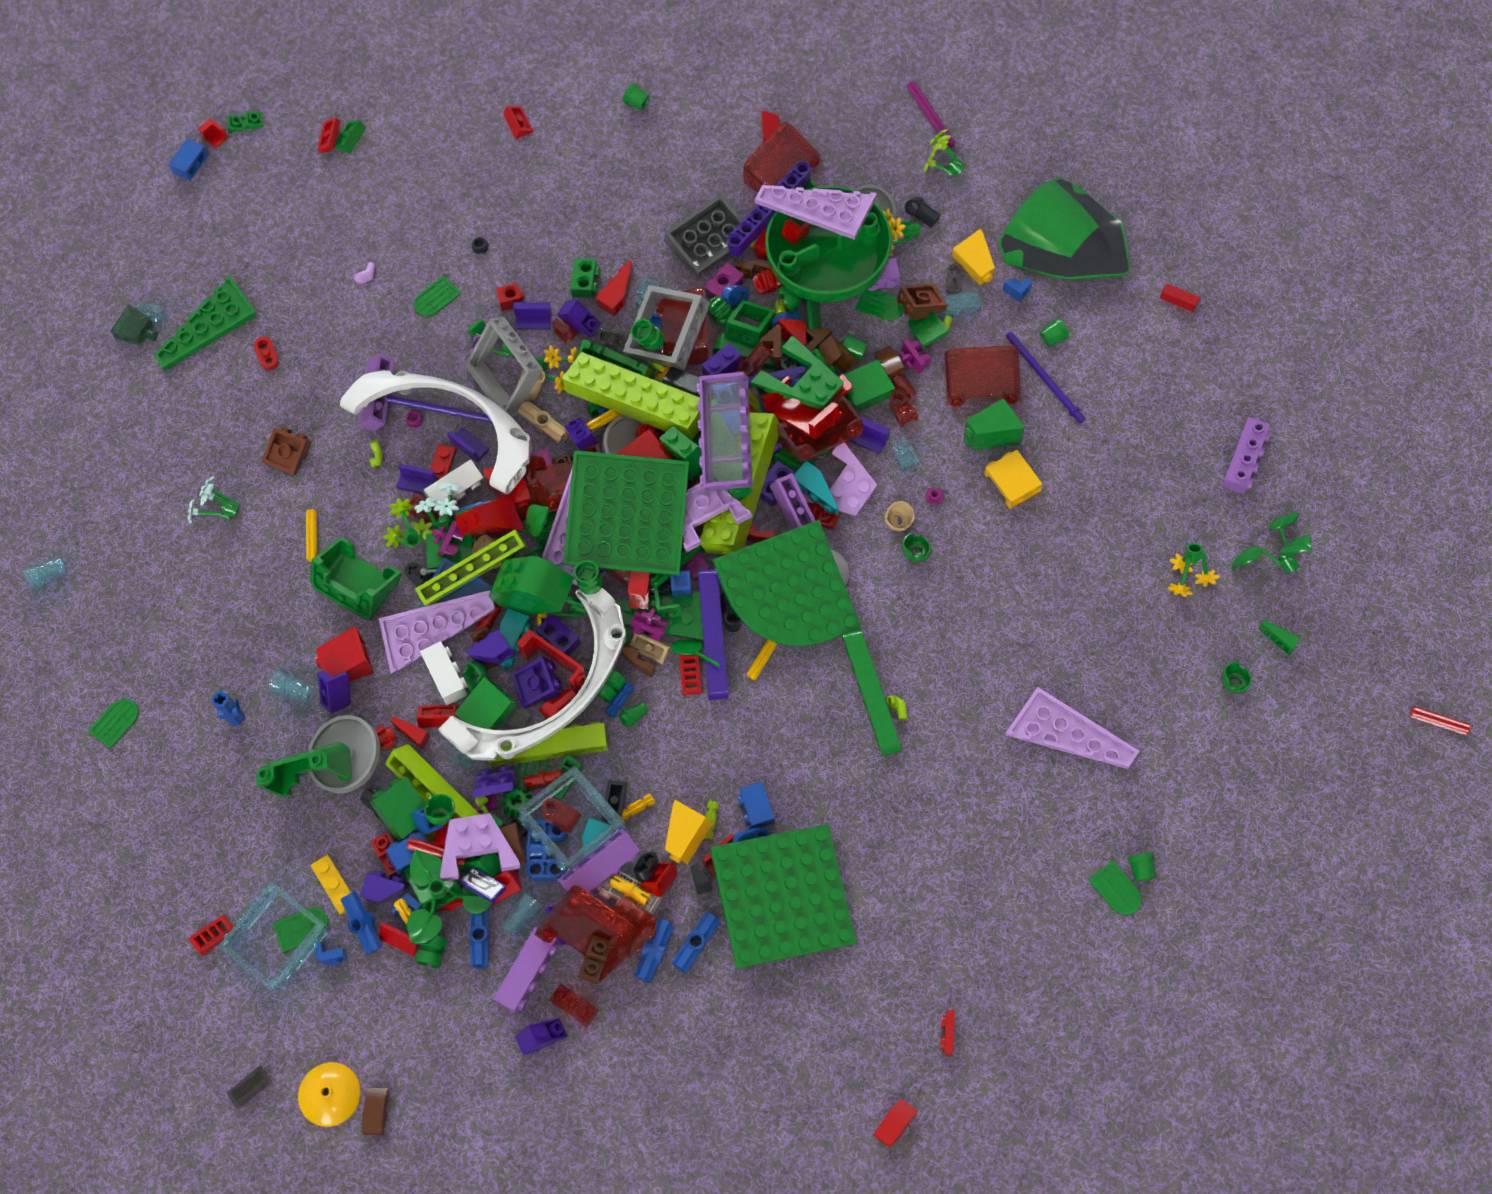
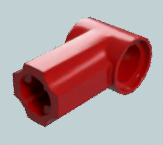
M569 687L556 699L544 703L539 711L548 719L568 705L577 694Z

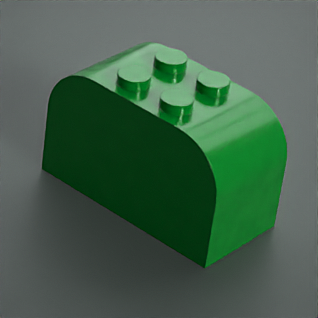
M527 556L505 559L491 588L489 598L506 610L509 608L524 615L561 612L575 577L552 562L539 557Z

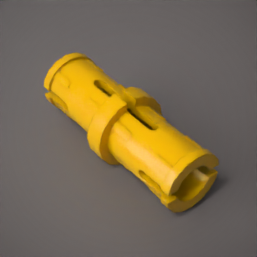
M614 875V879L609 884L610 887L622 892L624 897H630L643 906L647 904L651 894L636 887L635 883H629L618 875Z

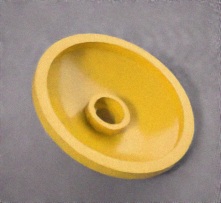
M329 1062L318 1065L309 1071L301 1082L298 1092L299 1107L303 1115L316 1125L324 1127L339 1125L350 1118L358 1107L361 1097L360 1082L356 1074L343 1064ZM325 1089L330 1091L327 1096L323 1095Z

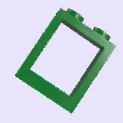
M742 300L726 321L724 337L759 347V340L773 327L772 319L775 318L776 310ZM744 316L761 322V325L758 328L739 320Z

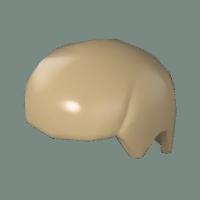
M904 501L894 502L885 513V523L891 530L897 532L907 530L915 519L914 509L909 503ZM898 517L902 520L900 525H898Z

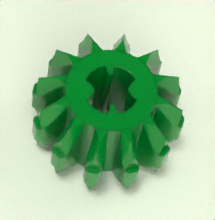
M719 296L713 297L708 301L710 302L707 310L708 317L716 325L724 327L734 311L723 298Z
M516 785L514 791H508L509 794L502 793V797L505 800L500 801V804L503 806V813H508V818L511 819L514 814L516 820L520 819V814L527 818L525 811H533L530 807L535 804L534 800L531 799L533 795L531 792L527 793L526 787L520 790L519 786ZM519 800L521 801L520 804H519V803H516V804L514 805V803H513L514 801H516V802H518Z

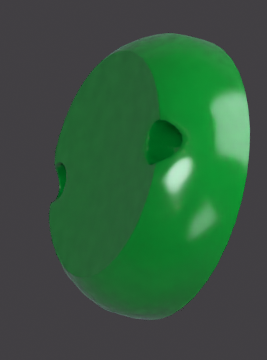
M822 186L814 188L841 190L843 193H853L855 191L849 188L839 186ZM875 202L855 240L812 224L808 236L794 245L781 236L785 222L791 219L799 226H803L807 222L778 211L774 213L766 232V255L770 268L777 280L786 289L803 299L818 303H838L855 298L870 289L881 278L889 263L892 250L891 228L884 212Z

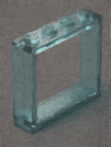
M575 766L517 809L519 814L518 820L522 826H528L533 839L536 842L540 840L544 845L542 848L548 856L553 855L558 868L561 870L565 869L566 872L618 830H626L625 822ZM573 781L611 826L568 859L531 817L530 813Z
M271 882L266 889H262L258 899L250 903L248 911L244 916L236 920L234 928L230 933H226L223 936L224 940L218 947L270 991L277 994L317 947L316 942L321 941L331 928L280 886ZM279 894L316 925L270 980L236 952L233 947Z

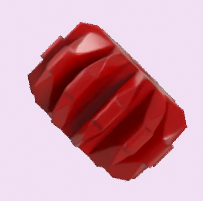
M771 269L762 271L753 278L754 287L758 294H770L783 286Z

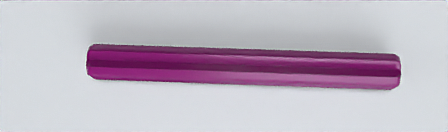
M914 81L908 83V91L937 134L947 129ZM947 131V132L945 133V135H947V136L950 135V136H951V134L949 133V131ZM951 136L947 140L949 148L954 147L956 143Z

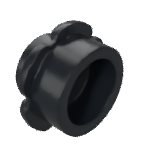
M477 237L473 240L471 247L474 253L483 254L488 250L489 243L484 238Z

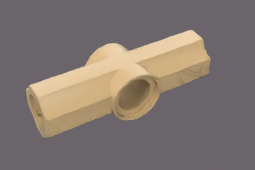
M529 401L523 402L520 405L518 414L534 425L539 432L546 434L559 445L566 441L569 434L565 427L552 419L548 412L540 410Z

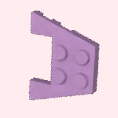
M840 440L832 455L847 466L830 488V492L839 512L857 516L878 486L845 442ZM804 492L803 496L805 497L806 501L814 503L809 499L808 494Z
M700 483L688 489L686 492L683 544L686 552L702 544L694 530L698 525L728 509L736 523L740 524L753 517L751 512L726 490L707 492Z
M490 813L449 820L440 873L442 881L459 879L456 859L498 852L501 871L520 868V862Z

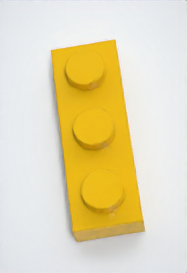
M327 854L310 866L338 913L342 915L346 911L341 898L349 895L351 891Z

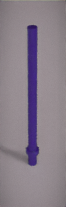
M1012 332L1007 333V339L1069 410L1070 416H1074L1079 423H1082L1085 417L1079 412V407L1073 405Z
M387 395L386 399L388 403L491 422L487 414L390 395Z

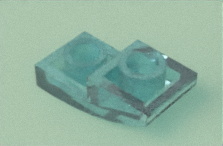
M964 292L943 296L947 303L946 311H943L944 314L960 315L962 311H980L982 308L978 292Z

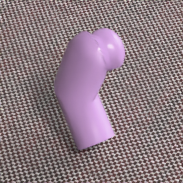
M368 262L366 270L354 276L355 282L362 284L371 281L375 273L376 264Z

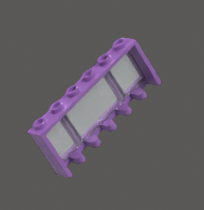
M744 372L699 376L697 392L700 394V401L697 402V408L701 417L698 420V428L701 431L699 448L702 449L699 464L703 474L700 475V484L707 492L746 487L752 488L748 376Z

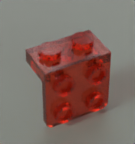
M624 896L602 919L601 925L626 942L623 954L630 958L634 953L641 951L647 939L651 940L656 933L657 918L633 900Z

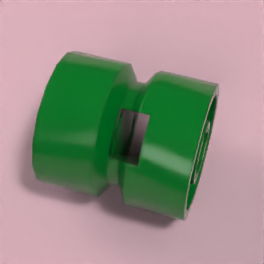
M639 319L633 324L631 336L635 341L650 351L661 347L664 342V333L648 319Z
M584 560L575 566L574 576L581 592L587 595L599 592L603 586V580L597 564L591 560Z
M613 669L596 696L601 697L606 703H610L616 696L615 691H619L626 683L625 678Z
M437 935L434 939L419 944L421 949L417 950L414 962L422 966H427V963L432 964L431 968L439 969L443 959L441 953L445 951L448 940Z

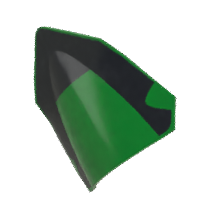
M1060 177L1044 183L1024 202L997 242L1006 264L1049 277L1065 280L1126 276L1130 271L1122 221L1109 213L1080 186Z

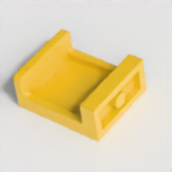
M1018 450L1012 453L1007 452L1001 459L990 462L985 468L984 475L986 478L990 477L1006 499L1005 504L1009 509L1039 493L1042 489V482Z

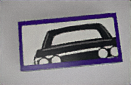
M475 867L460 880L462 886L492 904L505 891L503 884Z

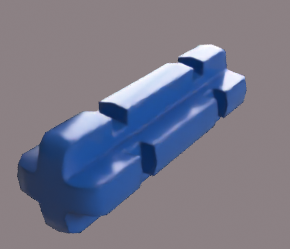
M626 682L622 687V691L620 690L611 705L606 708L605 712L608 716L614 718L618 713V709L620 710L629 698L628 695L632 694L634 687Z

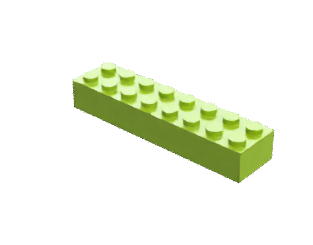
M583 352L579 354L562 377L567 393L667 432L674 426L691 441L699 431L698 420L701 417L698 412L697 402L700 401V397Z
M749 412L753 492L741 500L740 503L751 512L753 517L782 426L775 414ZM741 433L734 436L739 454L742 455ZM728 509L705 522L700 537L701 546L707 553L722 555L744 548L753 517L737 524Z

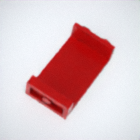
M785 377L781 382L790 386V377ZM767 392L763 396L764 411L775 414L778 419L813 439L819 437L839 419V405L834 402L824 410L802 404L800 400L794 398H783L784 395L773 392V394Z
M528 629L517 642L522 657L529 660L537 649L573 674L569 679L572 690L577 694L587 678L584 667Z

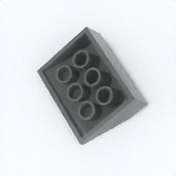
M720 194L666 231L664 242L680 260L698 275L729 253L727 238L743 220L724 196Z

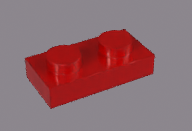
M336 117L323 123L317 147L320 153L334 150L341 122Z
M438 443L429 469L435 472L438 480L449 474L457 450L456 447Z
M946 1010L945 1016H941V1028L945 1029L944 1037H940V1050H944V1056L953 1055L955 1010Z

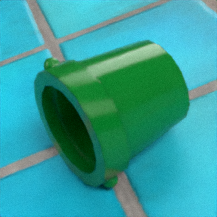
M631 83L623 95L622 102L642 111L648 104L650 95L635 83Z
M1058 317L1040 331V336L1048 347L1060 341H1065L1070 337L1065 324Z
M848 333L843 343L857 360L862 359L867 347L866 342Z
M1153 852L1128 857V863L1131 866L1136 882L1156 878L1155 856Z

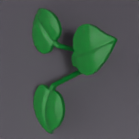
M537 504L529 506L526 514V522L530 526L529 530L523 529L519 532L532 534L536 542L541 545L532 549L530 554H525L523 557H539L535 552L546 547L551 529H543L549 507Z
M1298 511L1280 516L1270 524L1269 528L1271 530L1279 529L1285 545L1280 550L1278 559L1264 548L1260 549L1259 546H1254L1242 551L1235 558L1231 569L1234 570L1239 566L1248 564L1264 553L1277 566L1281 565L1286 573L1297 570L1300 565L1293 553L1312 551L1311 537L1309 535L1298 537L1292 540L1289 545L1285 537L1284 527L1292 525L1298 519Z
M415 850L411 858L410 876L412 881L419 887L428 885L432 901L430 913L426 909H418L412 912L408 918L407 930L410 942L413 944L426 943L440 933L442 920L439 916L433 915L435 912L436 899L444 898L447 893L463 899L462 905L464 909L471 914L483 913L492 905V903L464 886V895L446 887L445 883L439 879L442 867L441 859L420 850Z

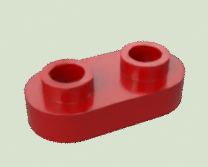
M268 337L258 338L254 343V348L261 366L265 370L275 369L279 364V359L272 341Z

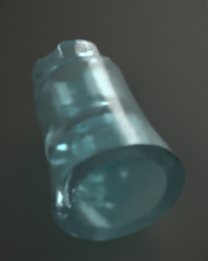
M60 557L51 558L42 563L22 568V572L33 592L68 572Z
M279 667L272 674L267 691L297 702L306 703L312 695L313 686Z
M521 890L514 905L504 917L506 920L500 926L514 937H517L520 931H523L526 925L544 906Z

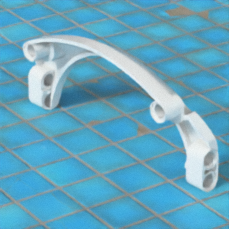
M377 371L361 376L341 398L340 407L357 415L370 402L396 391H399L402 395H408L413 392L414 388L427 387L455 392L478 405L487 414L496 430L498 454L490 477V485L493 488L509 494L522 479L526 472V465L530 463L532 444L529 435L499 405L477 391L460 384L406 371H400L396 375L391 374L390 371Z
M579 588L575 592L587 611L592 624L594 655L589 674L583 686L572 701L561 711L541 723L515 730L484 729L451 716L438 729L440 733L470 759L495 760L498 754L504 759H510L516 754L548 739L573 721L585 710L605 684L626 641V631L620 606L615 603V600L603 588L592 595L584 594ZM616 633L622 634L620 638L612 637ZM512 745L511 750H502L504 746Z

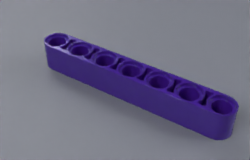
M806 161L798 162L776 186H784L786 189L804 188L811 180L810 164ZM758 204L728 236L729 253L733 256L741 255L768 227L776 211Z
M715 569L698 570L704 651L707 657L720 664V667H716L705 660L708 699H728L718 575Z

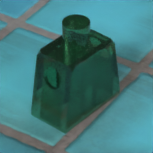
M129 304L110 330L116 340L140 346L143 345L146 339L155 341L158 337V332L153 330L155 326L151 319Z

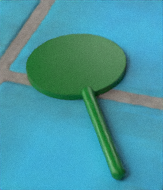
M680 639L671 644V650L677 654H696L716 667H720L719 663L700 652L702 645L695 640Z

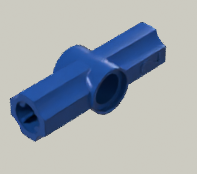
M217 691L211 698L212 705L216 708L220 720L225 719L233 726L241 724L245 717L240 709L237 698L232 699L223 691Z
M357 892L350 893L341 898V902L349 917L348 928L351 933L357 934L366 955L382 948V944L374 929L375 918L370 912L365 911Z
M489 908L483 913L471 914L469 937L470 966L472 968H485L489 966ZM484 932L485 934L482 939H475L476 934Z
M705 912L694 930L687 936L685 944L673 960L672 965L687 974L699 954L705 949L707 942L721 921L711 913ZM695 938L702 940V943L697 947L691 945V941Z
M658 919L650 939H647L643 947L642 958L634 974L635 978L651 983L659 963L663 961L661 958L663 953L667 951V944L675 928L670 922Z

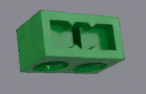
M575 258L570 285L572 297L593 299L594 293H597L598 282H596V277H600V267H597L595 259Z

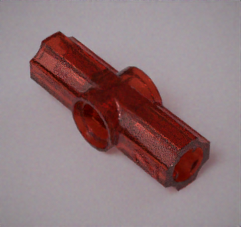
M760 342L746 359L739 362L738 369L735 372H744L748 377L758 375L762 365L773 354L772 350L763 342ZM751 364V370L747 372V367Z

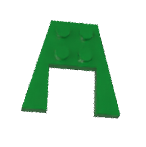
M792 336L783 345L781 352L809 367V370L793 388L761 370L751 381V387L755 388L757 386L765 389V392L771 394L776 392L784 395L783 398H794L800 400L802 404L824 410L843 388L844 382Z

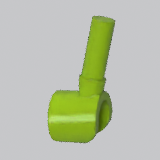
M486 796L476 797V805L481 808L484 814H488L489 811L485 804L489 800Z

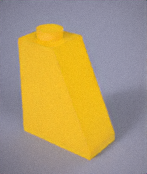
M979 229L953 248L952 258L981 285L984 282L989 283L993 279L995 266L983 231Z
M677 800L674 801L665 850L671 854L669 858L679 864L682 861L688 865L713 823L705 816Z

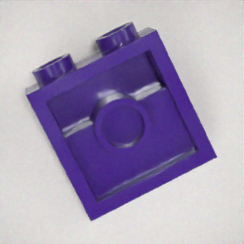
M542 656L510 673L522 708L527 709L540 701L547 702L562 694L560 688L563 685L561 680L555 676L554 671L557 668L552 660Z
M504 764L498 766V769L490 770V768L479 770V773L474 777L476 784L473 789L474 798L514 790L519 781L516 766Z

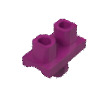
M908 339L903 340L904 346L899 354L902 364L909 369L913 367L918 374L922 373L924 368L931 363V357L928 353L922 355L918 353L922 349L921 343L918 340L912 342Z
M453 520L447 534L444 533L446 530L444 526H441L439 530L434 529L431 533L435 537L434 544L439 545L440 541H443L437 554L440 557L446 555L454 558L459 547L449 542L451 538L461 542L465 535L461 534L457 522Z
M654 608L651 609L650 613L636 610L630 626H633V633L641 635L645 630L651 632V639L659 641L661 636H664L669 621L655 615L656 609Z

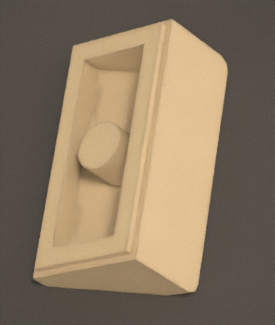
M645 632L641 635L634 633L630 643L631 646L636 647L640 651L641 655L660 664L664 663L671 650V644L662 640H653Z

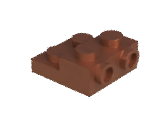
M934 284L901 286L900 292L897 295L898 304L903 305L904 314L909 315L911 319L928 318L929 312L946 311L947 303Z
M281 427V429L274 428L261 462L297 475L303 458L306 459L312 442L307 440L308 436L297 433V436L291 434V429Z

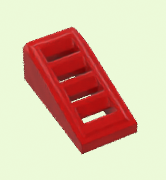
M680 654L682 695L702 694L699 656L696 654ZM695 668H696V671H688V672H685V670H684V669H695ZM685 677H697V679L685 680ZM697 684V687L686 688V685Z
M391 718L395 728L419 748L424 749L430 738L426 730L399 718Z
M223 914L193 934L188 940L199 954L205 956L236 929ZM221 922H222V923L225 925V927L228 929V930H226L225 932H224L223 929L219 926V924H220ZM214 928L220 933L219 936H216L212 931ZM209 933L213 940L209 941L205 935ZM201 938L205 942L204 946H202L199 942Z

